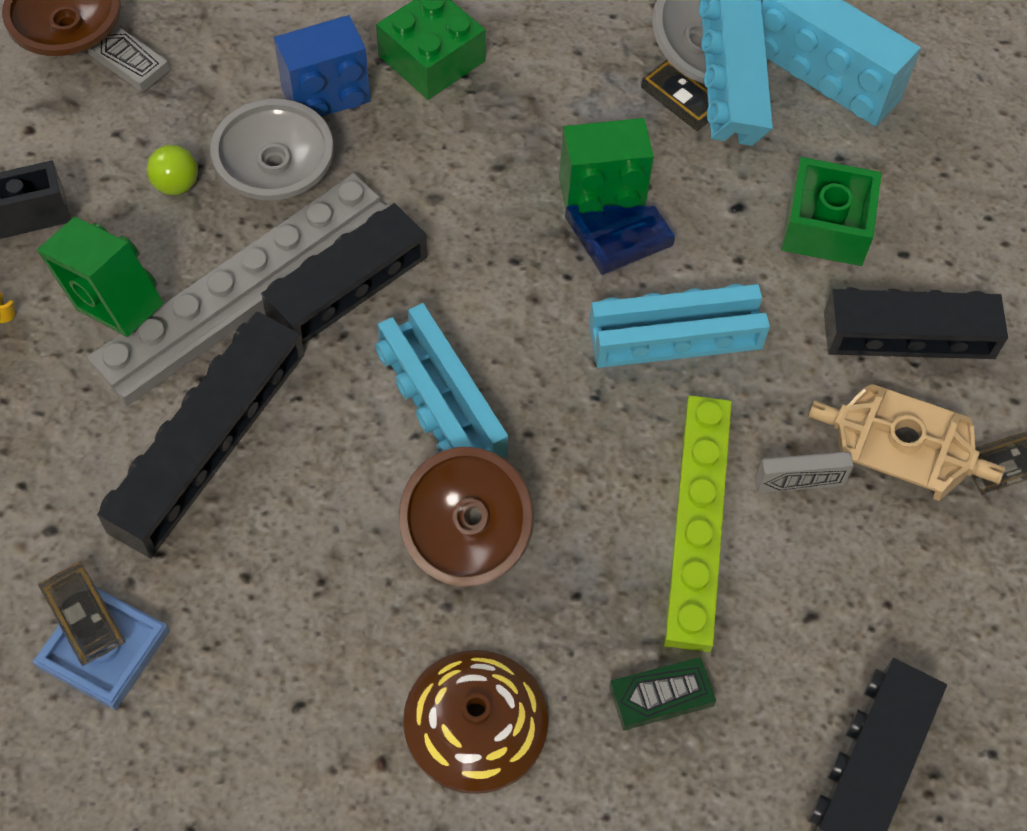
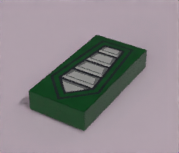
M701 657L611 680L609 684L623 731L714 707L716 703V698Z

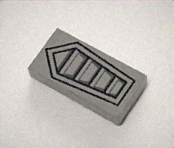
M117 25L105 39L87 50L90 56L142 93L170 71L166 59Z
M850 452L763 458L754 479L757 493L844 486L854 465Z

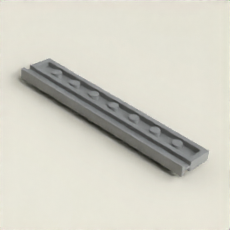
M354 173L164 303L129 337L119 334L86 357L89 365L111 390L118 394L123 403L129 406L233 332L242 323L250 320L256 311L261 312L264 310L261 293L267 289L270 283L278 278H284L299 268L308 257L318 255L333 245L339 236L352 232L364 224L373 213L383 211L389 206H385L380 202V197Z

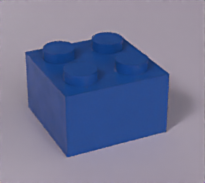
M350 15L274 37L281 87L286 100L304 104L317 112L321 117L371 102L366 48Z

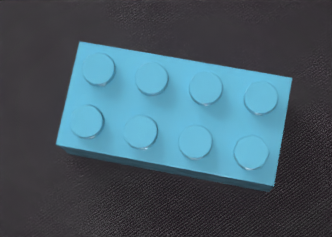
M763 0L762 15L766 59H769L794 77L804 81L827 98H831L853 112L857 117L864 119L875 127L901 101L919 55L920 46L844 0Z

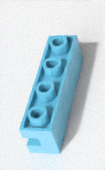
M700 0L699 15L702 18L703 28L701 47L705 53L706 71L704 84L708 92L707 120L710 123L711 139L726 141L734 133H738V144L753 146L773 129L761 0Z
M732 284L725 288L709 290L694 288L682 293L664 295L649 293L636 298H606L600 302H591L589 330L597 368L763 349L770 325L767 314L759 313L762 301L759 284L746 286Z
M424 303L409 309V321L398 326L393 317L378 323L379 342L375 343L378 357L385 367L391 365L397 374L395 382L401 395L405 400L409 398L413 400L418 408L415 410V414L420 426L425 433L432 431L438 441V444H436L438 453L456 447H475L494 452L503 458L507 457L508 434Z

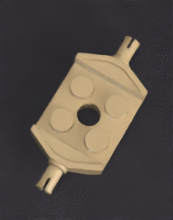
M874 384L863 388L847 406L842 404L840 410L815 400L809 413V418L834 425V428L838 430L839 452H850L854 463L935 491L933 499L940 501L961 483L966 475L971 476L973 474L999 485L1005 470V466L978 459L980 452L975 450L974 425L971 417ZM902 427H909L918 433L920 439L912 443H906L899 440L895 431Z

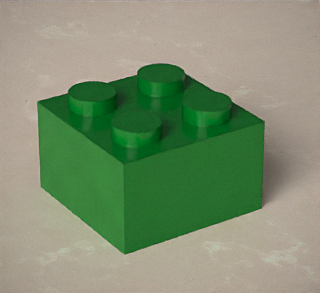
M412 0L376 24L378 56L427 100L485 62L486 29L452 0Z
M645 118L563 126L559 180L566 215H591L596 212L613 210L630 211L646 206L654 155Z
M800 157L791 186L781 251L862 266L874 237L882 172Z
M74 216L37 249L77 311L126 337H129L164 304L155 289L158 285L157 281L148 270L142 267L137 258L140 255L139 250L133 242L125 236L121 235L118 238L108 233L98 223L89 224Z

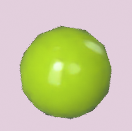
M166 144L156 149L148 158L146 175L157 191L165 195L179 196L189 191L196 183L198 164L189 150L179 145Z

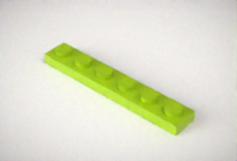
M690 395L687 398L664 639L665 647L709 653L713 648L732 402L729 400Z

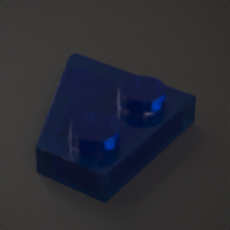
M570 205L565 208L567 222L601 275L674 245L675 235L655 206H635L633 208L603 206V212H579L578 205Z

